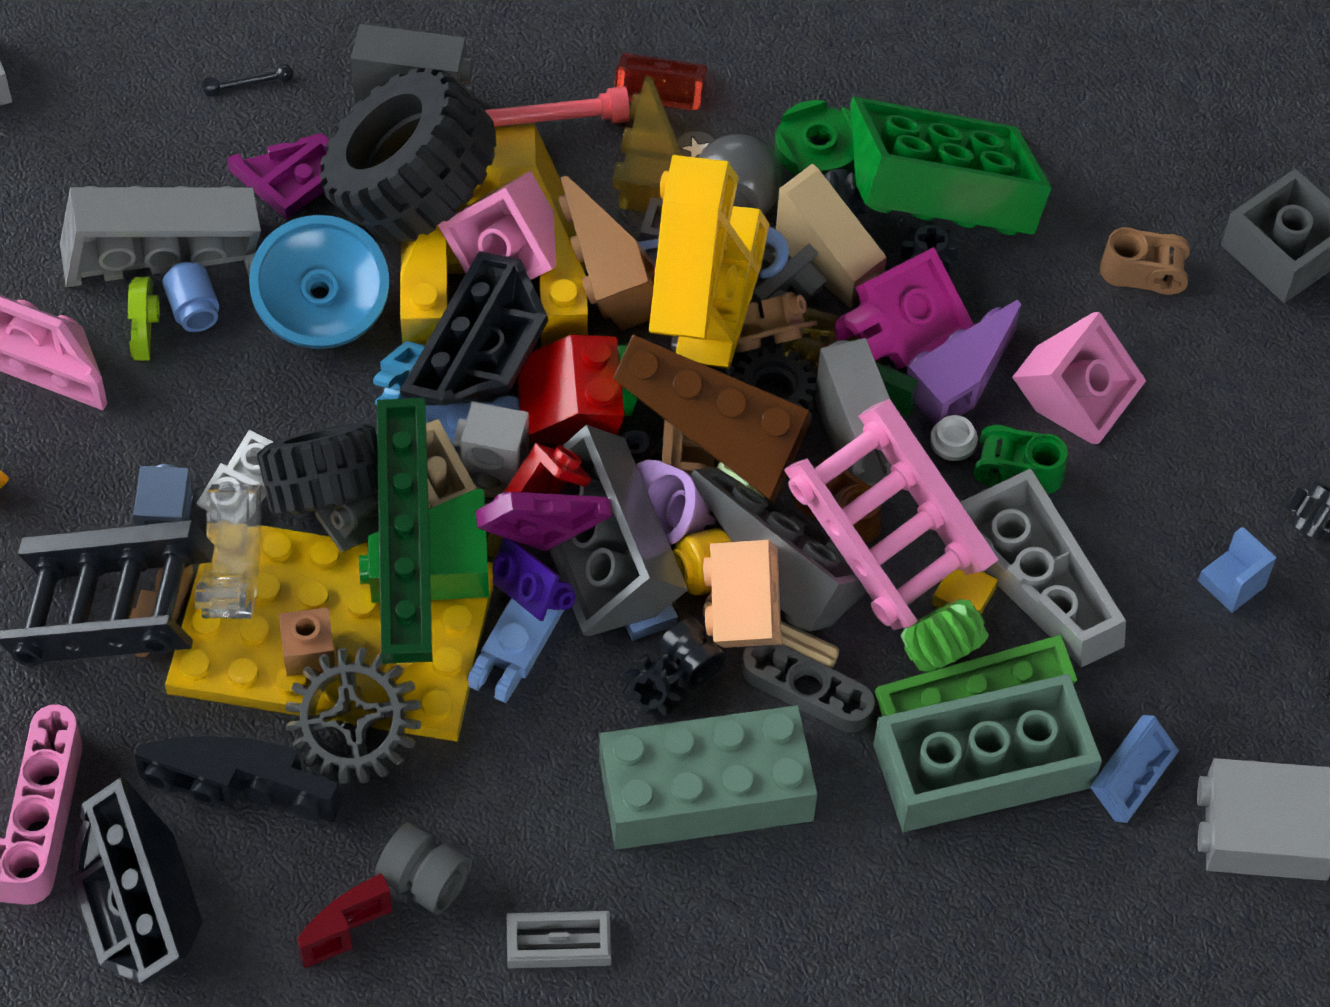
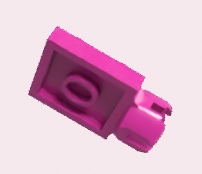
M933 247L855 287L860 298V305L858 308L841 316L835 324L834 331L836 341L846 340L856 335L858 340L866 338L875 361L883 356L889 357L897 370L909 365L911 360L919 353L933 351L943 345L957 330H967L974 326Z

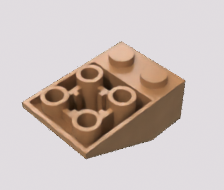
M567 175L561 177L565 195L559 196V201L568 222L573 221L577 235L571 237V244L580 263L585 262L588 276L582 278L589 301L591 304L597 303L603 318H611L621 331L650 321L655 278L653 261L640 244Z

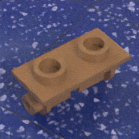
M790 292L782 296L762 300L761 305L764 313V318L762 319L757 302L750 303L735 354L762 348L761 339L770 336L774 337L775 344L802 338L801 329L818 325L817 320L804 323L802 314L807 309L804 297L802 295L796 296Z

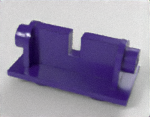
M507 538L503 539L499 553L494 559L492 569V582L539 621H544L548 609L567 610L573 606L575 602L574 589L569 583L558 581L560 576L517 542Z

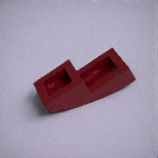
M382 873L342 894L306 926L297 938L300 959L304 969L353 949L350 929L392 912L390 890Z

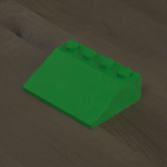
M855 96L852 97L850 110L855 180L865 205L881 213H890L892 210L910 213L922 220L929 221L934 218L952 220L957 225L966 228H974L976 225L992 227L1006 235H1016L1018 232L1035 234L1052 187L1018 127Z

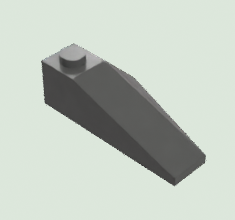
M712 467L693 470L690 476L693 478L697 490L732 542L769 540L778 547L780 609L785 612L784 617L791 625L809 632L831 627L867 592L831 539L825 546L804 534L803 527L805 523L793 515L790 518L779 512H769L766 510L768 502L763 496L719 468Z

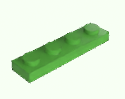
M1058 635L878 686L874 694L882 716H887L1070 674L1074 685L1077 678L1062 636Z

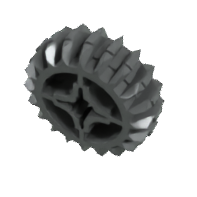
M341 648L337 654L339 665L335 666L333 660L328 655L323 654L319 657L320 665L324 671L322 674H319L317 670L310 666L303 669L304 675L312 682L309 688L300 683L292 685L291 689L304 697L301 704L297 702L286 703V710L300 712V720L286 723L287 731H303L304 736L296 739L292 743V747L296 750H302L308 746L312 748L303 760L306 766L311 767L315 765L321 758L324 760L320 768V776L329 778L336 766H339V782L349 783L353 768H356L359 782L368 783L370 781L369 766H373L375 772L380 777H385L389 774L388 767L384 761L386 757L396 765H402L405 761L403 755L396 750L398 744L410 749L415 747L416 741L404 736L406 727L415 730L421 729L422 722L416 719H407V711L418 710L422 707L420 700L405 701L404 695L416 688L413 681H406L400 685L396 684V681L404 672L402 666L395 665L385 673L383 671L387 664H382L381 653L375 657L370 666L368 649L359 648L356 653L355 663H352L349 650ZM355 674H365L375 679L386 690L391 701L368 703L363 698L360 686H357ZM340 678L341 686L338 687L339 699L337 704L331 710L316 714V707L322 693L331 683ZM353 701H357L355 708H364L367 711L377 710L376 713L365 715V718L357 720L355 731L351 730L353 723H344V721L339 720L331 721L332 718L342 717L343 714L350 712V703H353ZM393 717L391 729L384 742L368 754L367 744H370L369 731L371 726L377 721ZM325 728L340 729L346 737L347 745L351 746L353 758L343 757L332 751L323 742L318 730Z

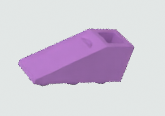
M1018 300L1004 308L996 307L983 317L981 322L967 330H957L943 345L931 352L923 351L911 360L907 368V375L918 380L915 404L934 425L947 416H961L976 406L1016 331L1021 303Z

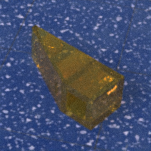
M645 76L641 94L634 93L632 97L630 119L635 121L633 128L625 127L621 154H626L624 163H616L612 184L613 189L620 190L619 208L647 212L651 197L662 199L660 196L662 174L665 170L669 171L672 155H682L652 77Z

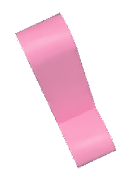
M59 704L45 706L34 714L31 721L5 839L0 838V902L24 905L36 904L43 901L51 893L54 886L83 750L82 738L73 712L66 706ZM55 741L56 751L52 750L50 742ZM45 777H57L53 783L48 785L37 784ZM36 822L47 823L41 830H27L30 825ZM26 868L38 869L37 872L28 878L16 877L20 871Z

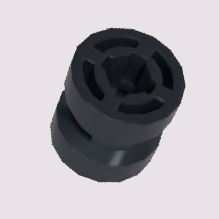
M694 617L682 620L671 627L658 644V650L662 655L668 654L670 662H675L679 665L678 669H684L685 672L680 677L690 687L698 686L710 679L720 670L726 660V654L718 644L708 642L705 638V628Z

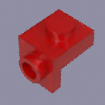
M535 443L505 491L559 494L567 481L587 487L592 478L580 467L582 463L581 458L570 449L558 445L556 449H552Z

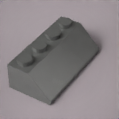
M586 425L563 446L581 458L582 463L580 467L592 480L587 487L567 481L559 494L610 498L613 516L549 550L561 580L569 583L574 589L575 602L572 608L581 631L584 635L592 636L656 617L684 594L688 587L625 438Z

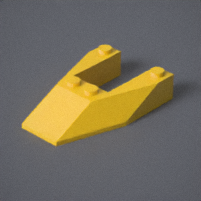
M535 123L494 127L496 131V147H494L495 157L493 163L487 166V176L482 185H477L474 189V196L466 205L463 203L455 212L531 171L554 211L556 267L539 276L540 301L549 320L541 334V347H545L569 335H588L587 294L582 278L586 277L585 262L580 263L571 244V237L577 234L573 221L568 222L560 205L559 196L565 195L559 175ZM438 225L436 226L437 229L428 235L420 234L417 235L416 240L407 243L402 242L400 320L402 344L410 341L426 345L449 305L448 274H466Z

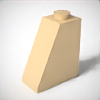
M811 164L779 188L776 230L781 232L787 240L789 256L793 258L810 243L818 252L813 263L828 280L825 287L848 307L852 308L860 302L855 287L885 272L886 255L815 165Z

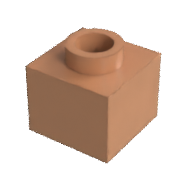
M328 607L279 614L287 676L304 674L303 669L307 666L314 668L317 672L323 671L319 662V657L323 654L328 655L336 666Z

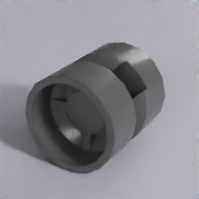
M409 821L395 832L385 846L378 860L375 876L382 873L387 885L399 893L411 890L414 902L433 914L439 915L451 905L463 888L472 867V859L448 843L437 847L436 837Z

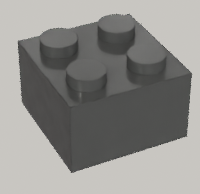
M1295 168L1230 213L1221 246L1285 304L1330 272V199Z

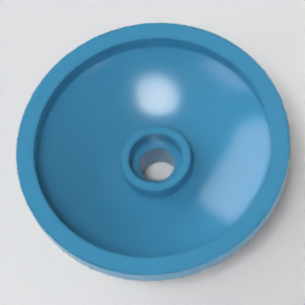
M304 216L281 225L261 243L250 268V294L260 319L280 338L305 348H334L350 343L362 336L380 317L386 305L389 292L388 266L378 244L359 226L334 216ZM322 287L329 293L324 298H316L312 295V291L315 288Z

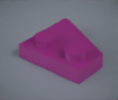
M524 492L502 493L496 496L494 501L475 511L478 529L542 551H547L613 516L611 500L607 497Z

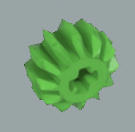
M958 599L920 617L911 627L904 628L901 638L905 644L904 649L910 661L913 660L918 670L931 672L937 668L941 669L980 648L989 635L984 626L985 621L979 610L976 611L971 600Z

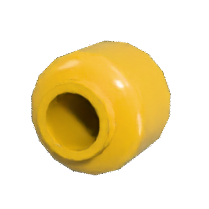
M713 528L686 534L679 542L675 543L672 552L688 587L687 592L691 595H704L712 592V587H707L705 584L703 564L705 558L711 557L710 544L732 542L727 533L722 529Z

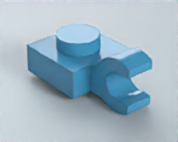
M406 341L380 362L381 371L374 377L373 384L385 387L383 394L375 400L376 405L377 400L404 398L400 393V389L424 349V345Z

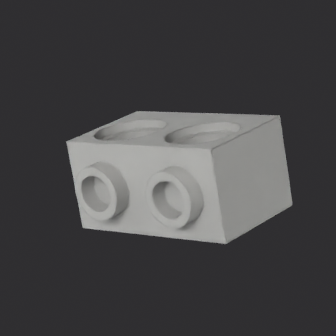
M472 401L467 419L460 418L457 423L454 446L459 447L458 455L477 489H484L485 496L495 498L502 493H506L505 489L528 456L529 413Z

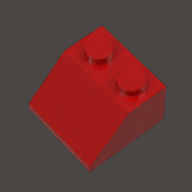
M569 335L529 355L516 379L519 410L529 413V443L565 444L586 425L618 435L624 418L622 386L613 379L619 366L617 337Z

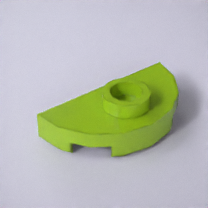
M134 277V280L129 284L128 319H132L129 346L131 357H133L134 361L150 360L151 323H159L160 321L159 296L153 295L151 277Z

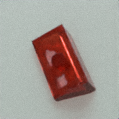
M624 53L621 55L616 67L614 88L626 87L629 101L698 110L702 101L708 66H705V64Z

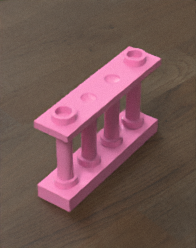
M889 398L872 405L858 415L864 424V433L816 468H813L808 459H804L791 464L784 471L790 478L788 484L793 495L799 502L809 506L873 600L871 607L877 618L886 626H891L893 630L911 627L918 621L908 605L953 571L958 569L963 571L965 575L982 572L999 559ZM872 450H881L892 465L890 467L891 473L841 509L826 487V484ZM901 489L909 491L919 505L917 508L918 513L869 549L853 525ZM927 530H936L946 545L944 549L945 554L896 590L880 565Z

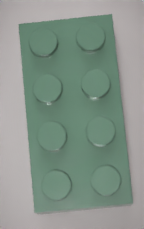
M1070 674L878 717L873 744L902 832L1090 789L1091 784L1098 775L1102 762Z
M798 705L600 733L599 762L615 850L814 821L817 790Z

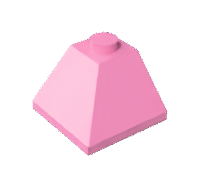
M531 171L456 212V215L449 221H442L438 224L465 273L469 270L479 251L520 259L530 280L556 267L554 211Z
M1100 312L1091 313L1037 345L1012 377L1036 412L1091 444H1099L1146 382V379Z

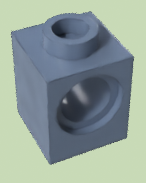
M160 464L156 467L140 466L133 513L135 526L190 520L193 489L189 468H179L171 464Z

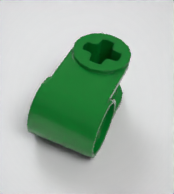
M1003 425L987 426L982 430L979 439L980 444L983 446L981 458L976 462L973 470V475L978 482L993 487L1032 469L1047 494L1056 492L1062 486L1068 450L1064 441L1058 436L1016 430ZM999 439L1002 440V445L997 444ZM1038 463H1048V464H1051V465H1050V466H1044V465H1041V464H1038ZM994 468L998 469L996 474L993 473Z

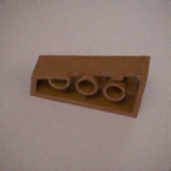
M632 335L613 379L775 504L787 476L784 469L793 463L813 418L810 411Z

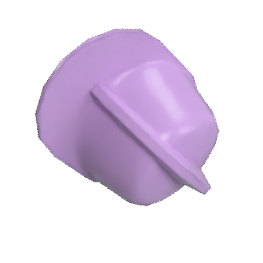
M645 460L636 464L670 546L679 542L686 534L703 531L706 525L716 524L717 519L710 514L711 509L697 490L693 478L689 474L656 460Z

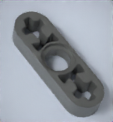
M783 644L747 646L745 648L742 674L750 685L792 706L798 705L801 711L844 732H858L870 724L875 701L872 692L865 685ZM766 657L773 660L772 666L767 665L763 670L756 668L757 661L762 662ZM786 667H791L788 670L786 682H781V673L785 675ZM812 676L820 682L822 688L815 694L805 695L795 688L794 682L799 677ZM830 688L835 689V696H831L830 703L825 704ZM852 700L860 703L859 710L854 709L851 714L843 711V706L849 705Z

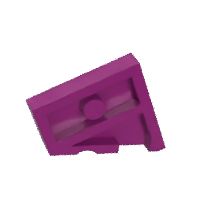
M323 133L303 137L295 143L283 142L268 146V154L242 160L241 154L232 155L227 159L228 170L246 186L253 188L260 198L287 220L324 192L320 177V165L322 157L327 155L326 145L329 139Z

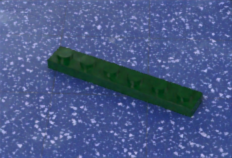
M425 398L377 400L382 664L433 662Z

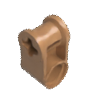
M1130 227L1116 229L1109 236L1099 266L1100 274L1109 284L1118 287L1126 286L1168 295L1180 293L1188 286V275L1184 271L1185 259L1190 255V243L1187 239L1175 234L1152 233ZM1171 247L1174 248V251L1172 252V254H1170V248H1171ZM1165 275H1167V281L1163 280Z

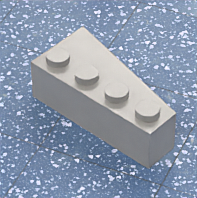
M232 186L70 187L60 240L65 286L82 285L81 278L104 274L105 281L124 279L123 271L148 267L151 268L152 274L168 272L174 265L187 261L209 266L244 260L243 256L255 253L261 232L253 188Z
M1032 469L960 502L999 559L983 572L997 578V586L1050 637L1061 635L1068 655L1080 667H1084L1125 646V618Z

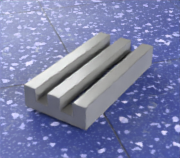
M610 911L507 913L508 968L611 966ZM600 928V933L569 934L568 932L549 933L548 935H517V930ZM600 947V948H587V949L518 950V949H539V948Z

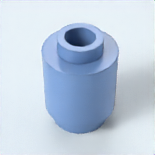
M181 262L174 265L164 276L162 284L176 322L182 325L188 332H200L212 327L218 320L219 303L206 268L201 264Z

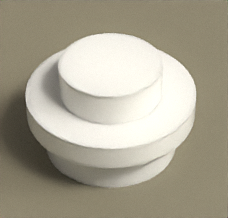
M950 415L939 421L933 427L930 437V443L935 453L950 461H960L970 457L974 453L978 442V435L972 423L959 415Z

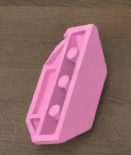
M0 295V371L104 410L108 404L105 389L83 326L68 316L59 315L57 317L39 310L28 301H15Z

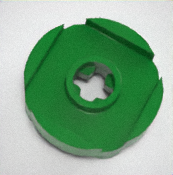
M822 100L805 101L789 108L782 116V122L775 134V152L780 163L788 171L792 172L794 177L811 164L815 165L823 175L835 169L854 171L850 110L841 106V111L827 107L828 101ZM818 135L821 140L829 139V142L822 146L811 143L812 136Z

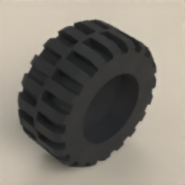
M431 68L409 70L407 75L398 74L391 77L390 82L384 86L380 84L371 90V95L364 101L360 100L352 108L354 111L348 118H343L339 123L336 135L330 137L326 145L327 155L323 156L321 160L320 177L325 196L353 224L366 231L376 242L385 244L411 242L417 239V235H428L436 230V226L442 221H449L456 215L455 211L463 203L466 205L474 196L473 191L476 186L482 185L487 176L486 168L492 165L495 157L496 131L490 115L449 73Z

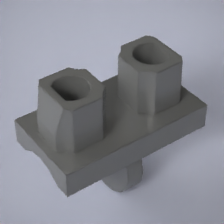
M809 243L791 258L775 276L766 279L758 276L756 284L761 280L763 283L754 290L750 303L757 302L759 313L764 316L761 305L762 300L785 295L784 291L790 286L802 295L807 302L823 289L828 280L813 263L818 255L817 250ZM764 250L760 271L768 268L774 262L775 251L770 253Z

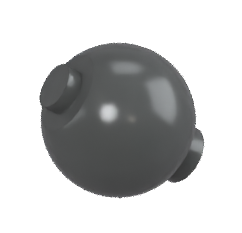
M729 134L715 139L700 153L698 158L728 161L738 175L739 180L733 206L760 209L763 215L774 206L779 197V188L782 187V169L776 154L765 142L747 134Z

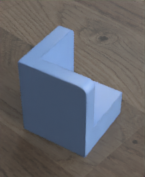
M1241 527L1234 532L1228 551L1203 569L1198 581L1233 613L1266 587L1276 557L1250 532Z

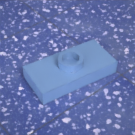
M1142 715L1090 786L1115 822L1127 823L1179 752L1155 716Z

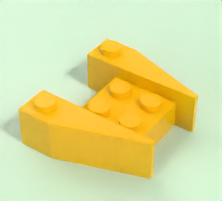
M672 155L670 169L663 172L660 182V196L663 199L649 332L678 336L675 353L708 367L730 369L760 273L770 224L760 209L733 206L739 177L728 161Z

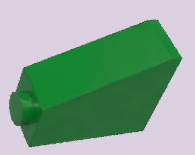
M484 489L471 490L429 509L431 600L489 597L486 531L477 528L475 512L485 506ZM379 531L368 536V555H359L360 585L370 584L372 603H380Z

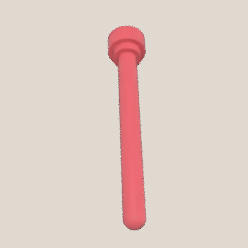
M626 87L607 88L606 93H600L599 97L595 99L485 110L493 120L494 127L600 116L601 120L609 119L611 124L629 122L630 106Z

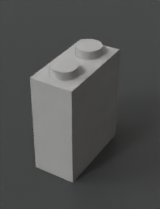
M866 338L854 341H837L828 347L820 349L815 404L833 451L836 453L864 433V424L858 415L872 405L889 399V395ZM874 449L846 470L866 484L874 486L891 473L890 467L892 465L881 450Z
M1213 758L1207 776L1199 777L1197 788L1198 806L1205 807L1206 822L1201 821L1198 829V851L1206 852V871L1328 881L1330 877V767Z

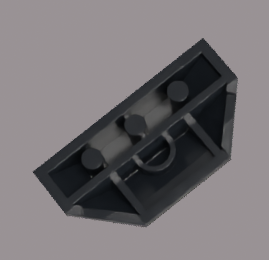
M482 251L478 252L400 389L402 397L425 398V402L445 406L511 390L549 321L520 259Z
M119 778L82 803L80 819H83V823L76 841L71 877L99 966L147 985L186 959L203 920L173 832L125 779Z

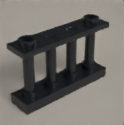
M192 520L24 537L21 540L18 555L34 570L38 577L24 628L0 630V645L12 655L15 661L29 666L39 665L45 661L137 653L163 655L172 650L191 649L193 639L172 618L184 568L193 564L211 563L215 545ZM164 567L152 617L130 619L141 572L147 569ZM121 572L109 621L88 622L99 576L105 573ZM78 576L66 625L45 626L57 580H61L63 577Z

